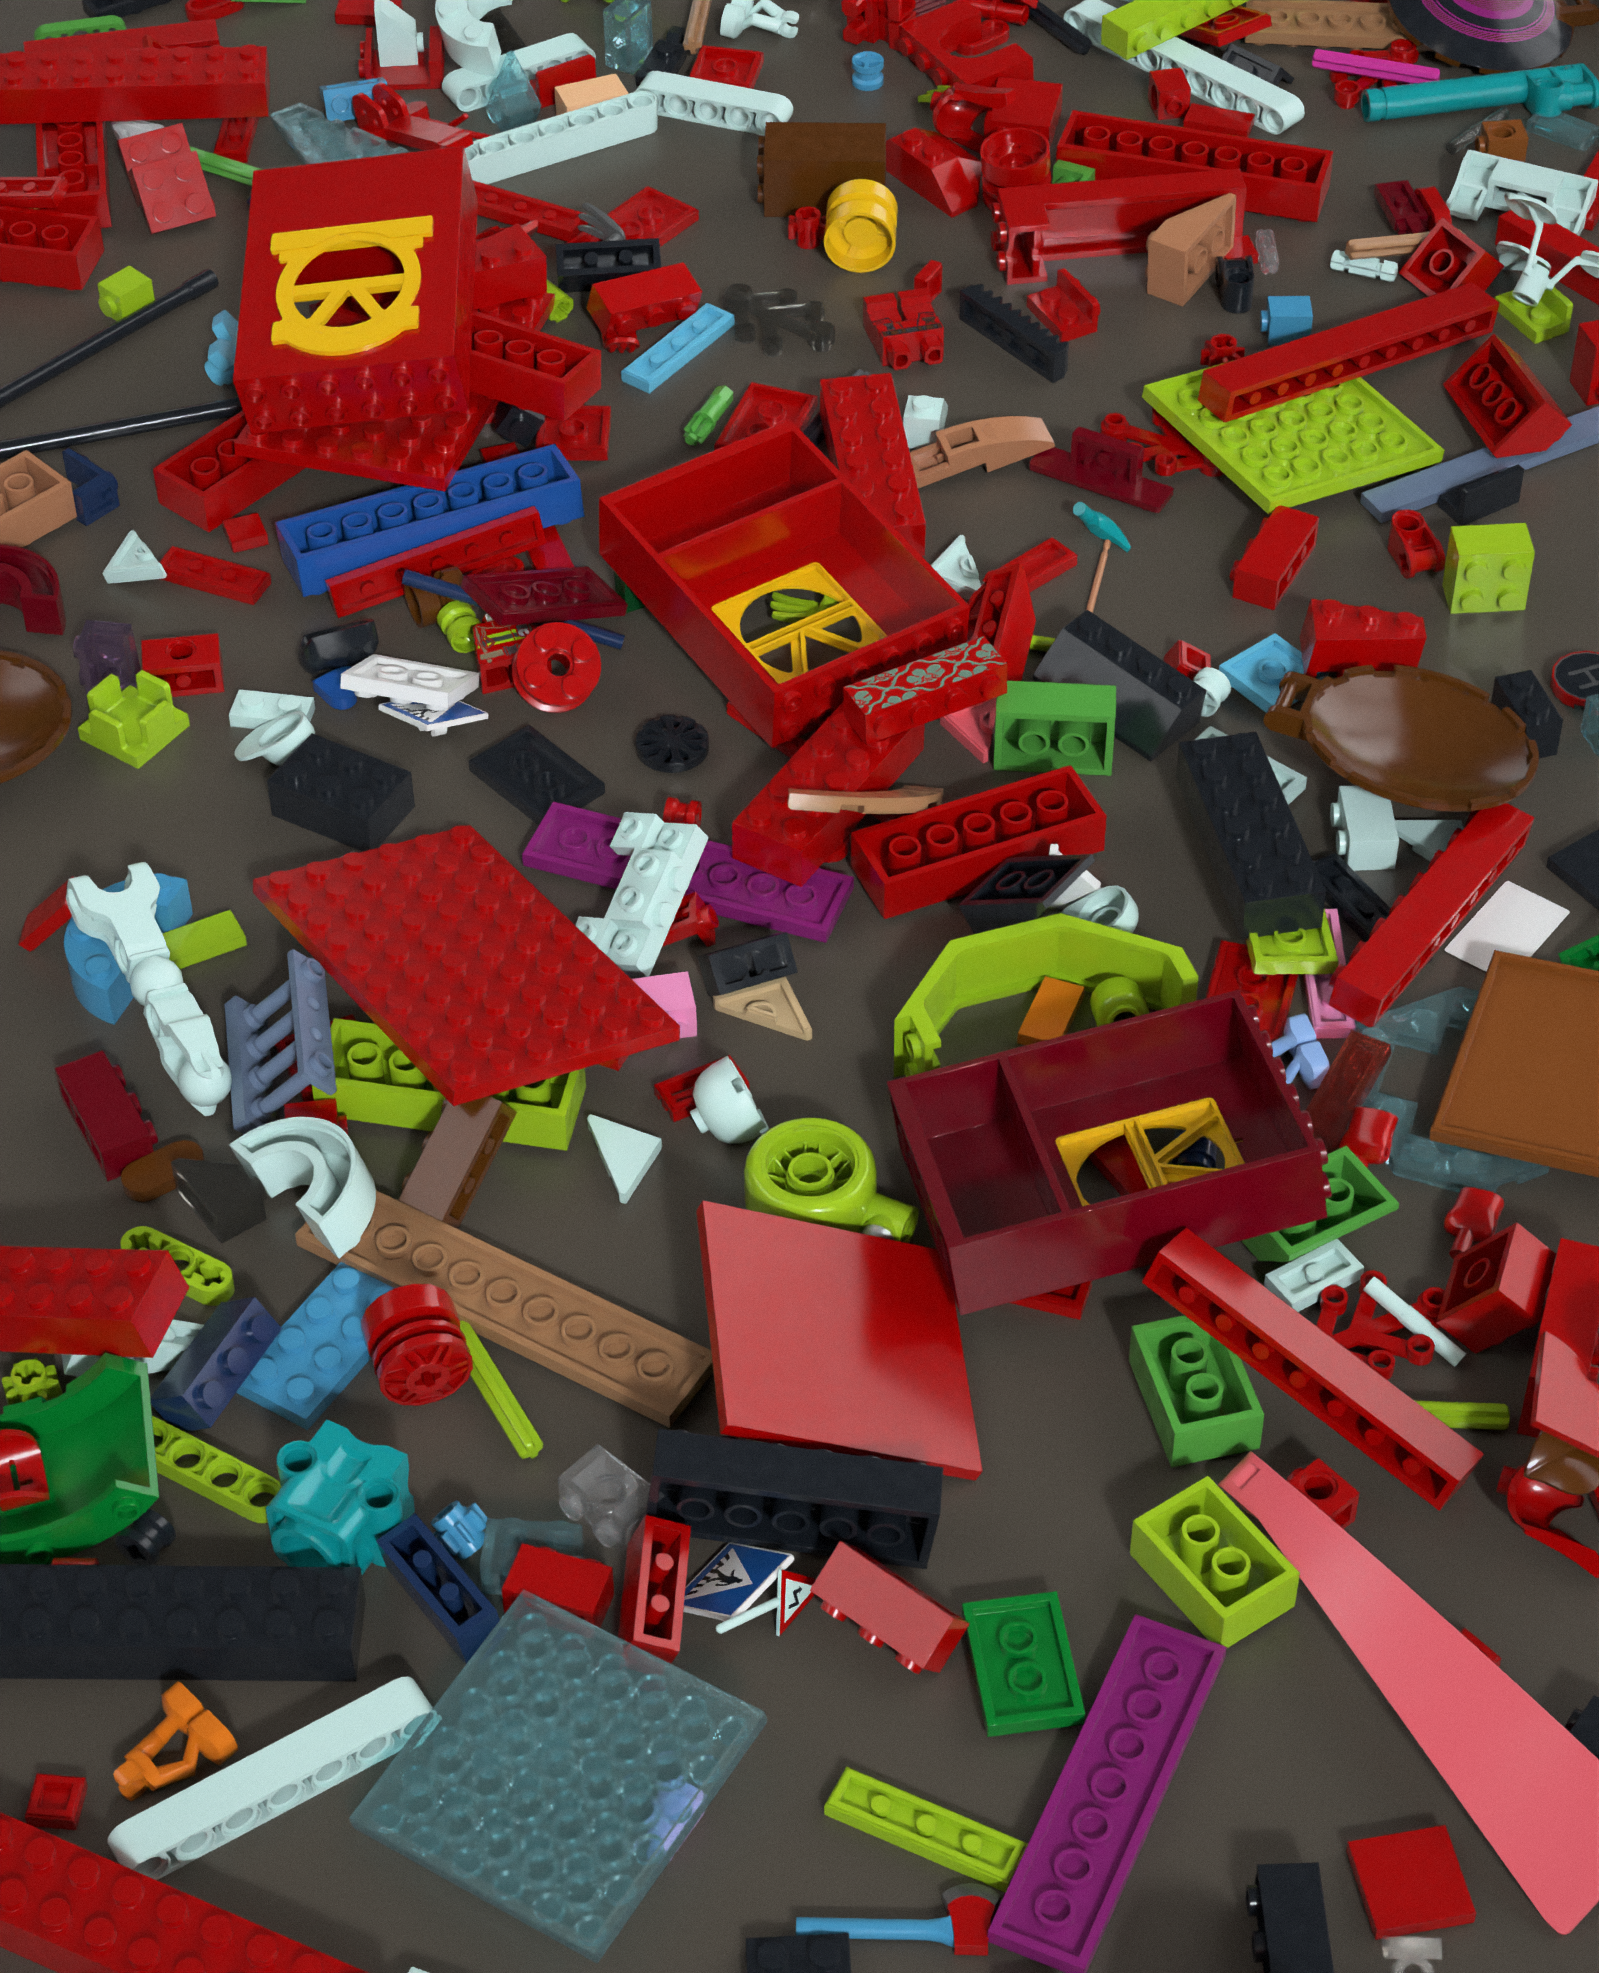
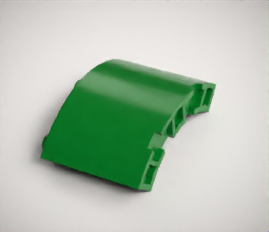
M104 1353L85 1373L66 1384V1392L48 1401L40 1396L24 1402L3 1406L4 1413L0 1414V1430H22L31 1434L38 1442L46 1472L50 1500L4 1512L0 1508V1564L49 1565L53 1558H64L88 1549L129 1526L159 1498L147 1363ZM11 1465L10 1469L15 1491L20 1490L16 1466Z

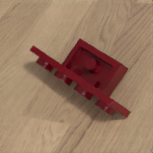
M1080 426L1072 433L1071 453L1054 447L1036 454L1029 462V469L1031 471L1154 513L1161 512L1172 498L1174 488L1142 477L1143 447Z

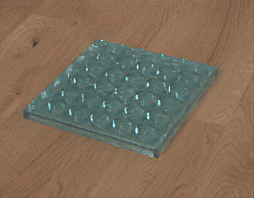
M523 1589L349 1819L354 1829L598 1964L767 1723L765 1712Z

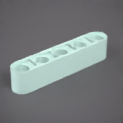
M567 33L500 55L496 75L479 74L465 68L454 70L444 78L442 90L461 111L469 112L524 94V82L536 79L535 74L538 71L591 54L595 59L596 56L595 52L577 34Z
M661 71L649 72L636 89V91H649L656 95L657 115L757 135H765L766 122H788L793 114L792 103L788 98L780 94Z

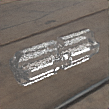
M1259 229L1256 232L1257 238L1255 242L1259 254L1260 270L1265 275L1269 272L1275 274L1279 270V258L1274 232L1271 229L1265 231Z

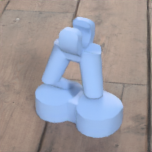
M1303 1013L1288 1017L1284 1028V1036L1271 1042L1273 1057L1280 1056L1287 1050L1293 1056V1060L1285 1070L1286 1083H1292L1299 1072L1301 1079L1309 1090L1329 1086L1331 1082L1329 1061L1320 1042L1316 1041V1034L1308 1016Z

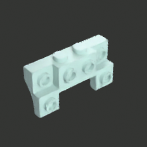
M1468 149L1462 160L1456 182L1446 201V205L1451 215L1457 216L1460 219L1477 221L1484 207L1509 211L1510 208L1504 198L1507 191L1517 195L1532 197L1546 203L1557 213V224L1580 236L1585 226L1586 215L1596 198L1599 180Z
M625 812L610 847L618 855L631 856L607 913L604 918L578 917L575 926L629 977L643 978L649 977L709 838L696 824L665 823L657 814Z

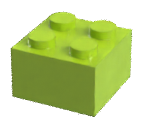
M1526 523L1451 526L1442 582L1450 614L1525 610L1535 555Z

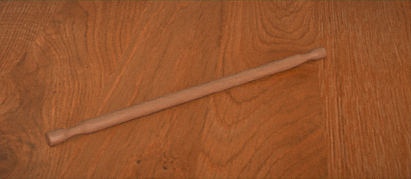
M1108 539L1103 543V552L1099 558L1086 610L1092 613L1108 557L1107 552L1111 546V541Z

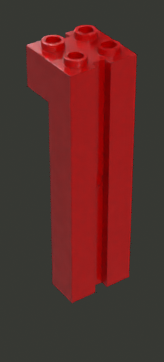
M1240 168L998 188L997 202L992 203L993 223H996V231H991V248L993 252H996L998 272L1003 271L1007 285L1047 282L1048 275L1043 261L1148 253L1146 242L1150 233L1156 231L1165 220L1229 193L1236 195L1234 237L1242 236L1247 187Z

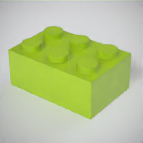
M1206 1476L1133 1520L1130 1555L1209 1641L1229 1648L1295 1607L1300 1572L1209 1476Z

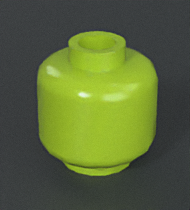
M1115 976L1105 979L1096 986L1091 994L1090 1007L1097 1027L1149 1013L1141 988L1135 981L1127 977Z

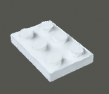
M373 654L341 673L340 689L355 691L354 694L359 697L371 698L379 695L390 697V701L396 704L417 702L426 704L427 709L443 711L449 709L450 706L464 699L465 696L479 687V673Z

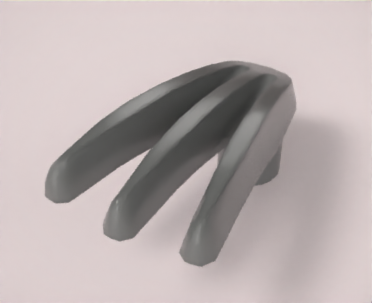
M589 203L582 204V207L595 217L580 213L578 215L580 219L594 226L579 225L578 229L580 231L591 234L602 241L626 240L624 231L607 214Z

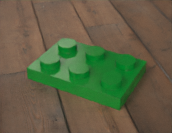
M1057 1591L962 1603V1618L970 1623L965 1634L987 1737L1084 1725L1085 1710Z

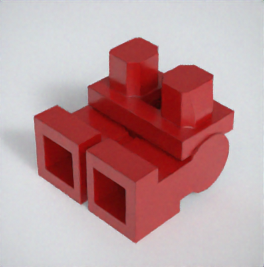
M916 0L841 1L842 12L847 16V26L843 29V39L846 42L858 45L864 40L874 44L880 39L888 42L889 48L900 52L898 47V39L900 38L899 24L916 18V11H912L916 8Z

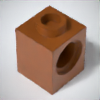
M1521 119L1482 122L1480 135L1475 138V151L1525 163L1529 137Z

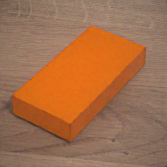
M1045 976L1018 1031L1017 1043L1030 1045L1066 1035L1084 998L1085 987Z

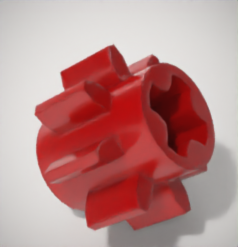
M806 206L799 208L795 212V216L789 215L788 239H796V245L802 249L817 248L821 244V240H824L826 216L821 217L820 211L815 207Z
M1217 334L1211 338V341H1205L1204 349H1201L1200 365L1212 367L1242 358L1245 354V347H1237V339L1229 334Z

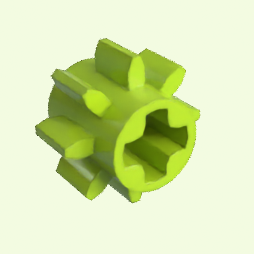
M38 1358L14 1363L11 1377L2 1378L8 1405L40 1396L48 1401L53 1399L52 1397L62 1395L55 1366L52 1364L45 1367L43 1363L38 1361Z

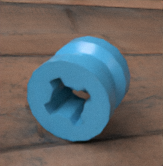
M863 51L853 56L852 68L855 72L852 74V85L862 91H873L882 87L884 76L881 70L884 67V59L881 54Z

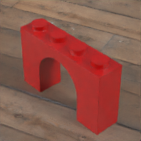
M957 0L899 24L900 38L898 39V47L900 52L917 65L921 72L927 74L937 86L947 85L953 87L954 84L967 83L995 88L998 77L1034 81L1033 57L1017 43L980 57L964 58L950 54L957 50V45L961 42L973 43L982 39L981 12L967 0Z

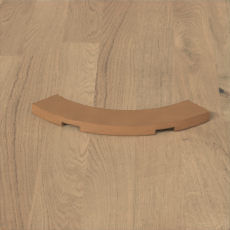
M904 785V787L897 790L878 792H841L788 788L787 804L791 810L839 813L841 809L862 814L916 813L928 809V807L932 808L941 805L943 788Z

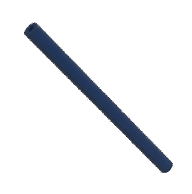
M407 569L404 572L403 585L480 607L460 585ZM576 620L555 621L568 623L580 628L596 643L619 650L622 648L625 635ZM552 622L533 623V624H536V625H540V626H541V625H543V624L552 623Z

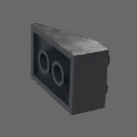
M1092 854L1006 858L958 906L974 934L1038 919L1095 862Z

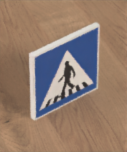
M462 701L456 702L449 709L443 711L427 709L426 704L417 702L410 704L387 702L379 704L378 708L382 712L418 727L420 731H431L432 737L446 734L447 727L488 719L487 712Z
M728 1543L686 1586L683 1612L723 1621L745 1612L778 1578V1568L785 1570L795 1559L790 1553Z

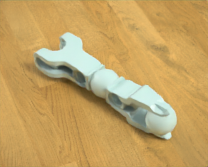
M146 862L127 865L129 872L125 880V890L121 892L101 890L86 875L68 879L66 901L76 926L83 933L106 942L120 970L125 974L127 982L130 983L132 996L139 1004L144 1006L143 1014L147 1019L149 1029L160 1051V1059L164 1069L177 1085L180 1093L192 1106L204 1116L213 1115L217 1104L222 1102L231 1090L232 1076L230 1067L220 1057L219 1047L209 1016L203 1014L194 996L188 991L187 985L183 983L181 970L173 961L169 960L170 951L155 920L156 902L159 896L160 885L151 868Z

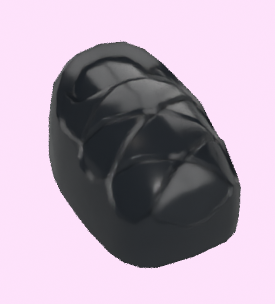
M364 619L303 635V640L297 651L300 665L305 672L315 676L322 670L337 669L342 666L352 667L373 655L378 647L379 638L373 619Z

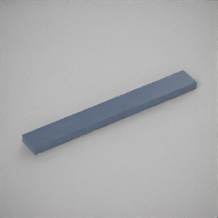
M1599 406L1567 417L1572 426L1546 451L1496 458L1488 447L1362 492L1360 503L1380 523L1391 520L1397 511L1405 509L1416 511L1437 503L1440 500V495L1496 471L1501 472L1518 464L1526 470L1599 443Z

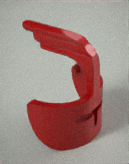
M0 1430V1508L2 1512L50 1500L44 1463L36 1439L28 1432L22 1430ZM11 1465L16 1466L20 1490L15 1491L10 1469Z

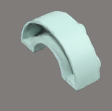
M436 0L435 14L445 48L458 65L475 73L496 75L501 55L500 45L494 24L482 22L480 19L487 12L495 8L512 5L513 0Z
M292 1117L259 1126L229 1144L249 1178L271 1198L286 1189L299 1185H310L308 1191L296 1203V1206L316 1239L340 1259L348 1250L354 1248L359 1243L361 1235L368 1226L375 1208L376 1188L371 1173L343 1129L330 1121L320 1118Z

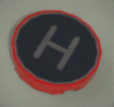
M1572 652L1559 658L1554 664L1550 687L1554 696L1563 704L1572 708L1576 704L1583 706L1584 711L1599 712V652Z

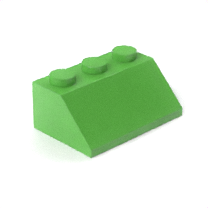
M1344 1146L1327 1154L1328 1164L1322 1165V1170L1328 1177L1332 1193L1331 1198L1325 1199L1327 1218L1245 1239L1242 1242L1259 1261L1289 1262L1397 1210L1399 1202L1347 1146Z

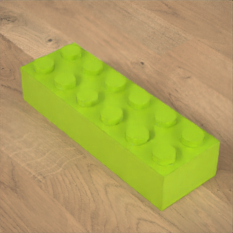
M334 1018L330 1029L337 1091L330 1096L312 1085L314 1101L336 1098L338 1116L347 1115L348 1120L433 1131L442 1115L441 1109L445 1097L376 1024ZM585 1068L491 1095L490 1097L503 1102L517 1112L503 1142L567 1151L586 1089Z

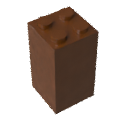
M766 122L765 135H759L757 175H759L758 203H764V217L795 216V212L799 208L806 206L815 207L820 211L821 217L826 216L827 202L831 193L839 185L850 180L867 179L878 182L886 187V123Z

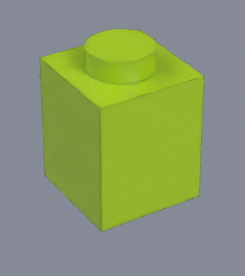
M130 265L97 283L100 309L107 317H111L116 321L155 300L152 279Z

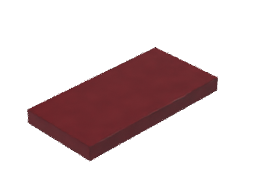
M588 566L472 574L464 576L461 588L500 626L625 616L628 607L626 601Z

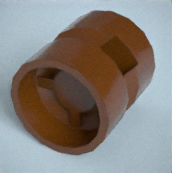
M457 566L436 571L433 575V578L460 586L464 577ZM404 585L408 609L419 628L436 624L438 613L443 606L455 601Z

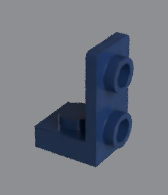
M70 448L62 451L67 478L79 486L73 490L77 521L88 526L120 506L117 492L118 482L111 472L103 470L92 463L86 456H81Z

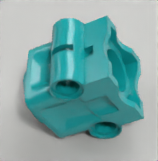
M326 1419L310 1442L299 1440L287 1443L279 1450L276 1456L281 1488L266 1507L273 1551L289 1567H360L363 1576L371 1563L386 1567L376 1540L415 1512L414 1499L408 1488V1455L387 1445L364 1443L358 1440L348 1428Z

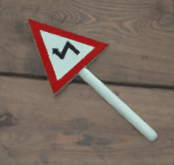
M778 1568L777 1597L718 1624L716 1632L722 1634L777 1607L776 1636L780 1637L814 1597L815 1594L810 1589L816 1578Z

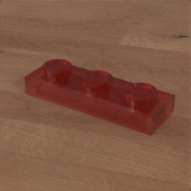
M1353 1030L1350 1031L1306 1109L1312 1120L1314 1138H1322L1327 1154L1338 1150L1340 1141L1349 1127L1355 1107H1362L1392 1054L1390 1044Z

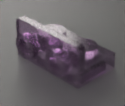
M86 620L81 635H76L73 643L74 657L79 658L80 663L79 681L81 686H85L86 695L110 674L119 677L121 689H125L129 685L138 689L135 675L141 669L132 625Z

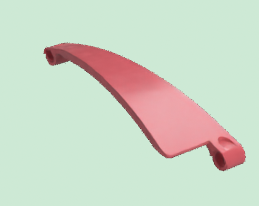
M1250 1451L1219 1482L1218 1487L1224 1489L1247 1513L1251 1514L1263 1525L1285 1558L1300 1572L1299 1577L1544 1920L1560 1935L1571 1933L1599 1902V1759L1398 1576L1294 1486Z

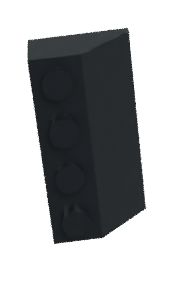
M1086 610L1062 628L1032 678L1035 682L1115 685L1116 718L1114 737L1150 762L1200 723L1206 689L1089 610Z

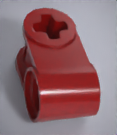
M1405 509L1397 511L1392 516L1387 549L1399 566L1402 576L1409 579L1413 578L1415 573L1423 571H1443L1445 568L1443 546L1432 533L1424 517L1415 510Z

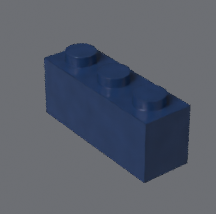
M256 1297L221 1302L151 1396V1405L168 1424L184 1432L211 1428L282 1328Z
M416 1513L376 1540L389 1572L467 1666L507 1638L497 1610Z

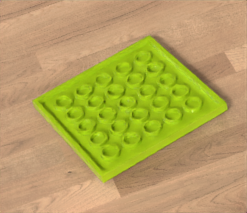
M1212 367L1144 385L1142 398L1267 514L1272 513L1280 505L1290 508L1440 463L1445 451L1361 377L1225 423L1198 401L1203 370Z

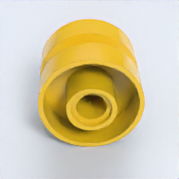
M855 179L839 185L831 193L826 209L824 248L831 261L840 268L856 273L871 272L884 266L893 256L896 246L898 206L894 195L888 188L872 180Z

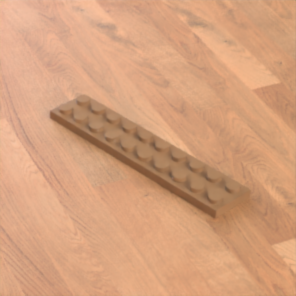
M377 1190L372 1217L361 1235L359 1243L354 1248L348 1250L340 1259L316 1239L307 1222L295 1234L297 1246L336 1265L340 1262L345 1263L394 1288L410 1284H432L444 1289L454 1302L459 1320L469 1323L477 1334L669 1428L714 1372L711 1350Z

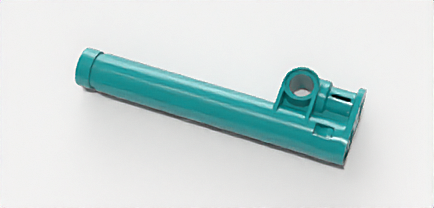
M1577 63L1380 87L1379 89L1370 88L1362 90L1360 99L1361 112L1365 122H1375L1380 119L1391 120L1523 103L1535 117L1555 119L1561 116L1562 111H1569L1574 106L1586 105L1589 109L1598 108L1599 81L1585 64Z

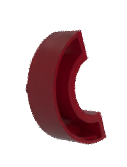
M0 544V604L14 606L23 612L26 632L63 635L66 627V614L60 583L55 569L46 559L30 550Z

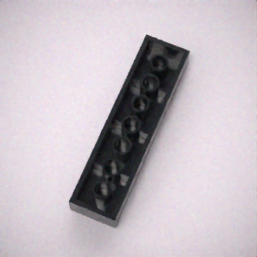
M0 1564V1679L356 1682L366 1602L361 1568Z

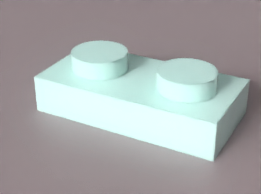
M239 689L229 713L230 726L256 729L271 720L296 711L303 712L311 722L315 711L314 697Z
M1335 1239L1266 1274L1264 1287L1299 1312L1320 1301L1321 1292L1325 1287L1337 1285L1345 1288L1359 1281L1364 1273V1266L1338 1239Z

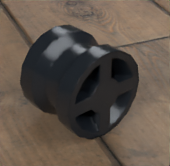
M148 1509L133 1522L130 1528L121 1530L115 1539V1543L119 1551L136 1565H155L160 1558L159 1551L162 1548L169 1547L174 1542L176 1532L162 1515Z

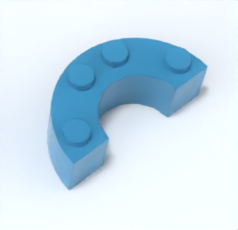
M162 873L154 874L160 885L159 896L156 902L155 920L161 932L165 933L185 926L193 915L187 879L171 877ZM125 880L102 890L106 892H121L125 890ZM71 917L64 935V949L74 993L87 1011L97 1018L115 1025L134 998L130 983L127 982L125 974L120 970L106 942L80 931L73 917Z

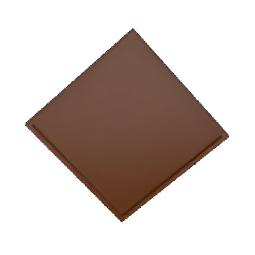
M1494 950L1430 1129L1431 1141L1599 1178V971Z

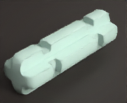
M1340 250L1334 251L1330 262L1332 270L1344 272L1347 269L1349 274L1373 279L1376 276H1380V280L1394 282L1398 272V264L1396 262L1384 260V263H1380L1378 258L1350 260L1345 255V251Z

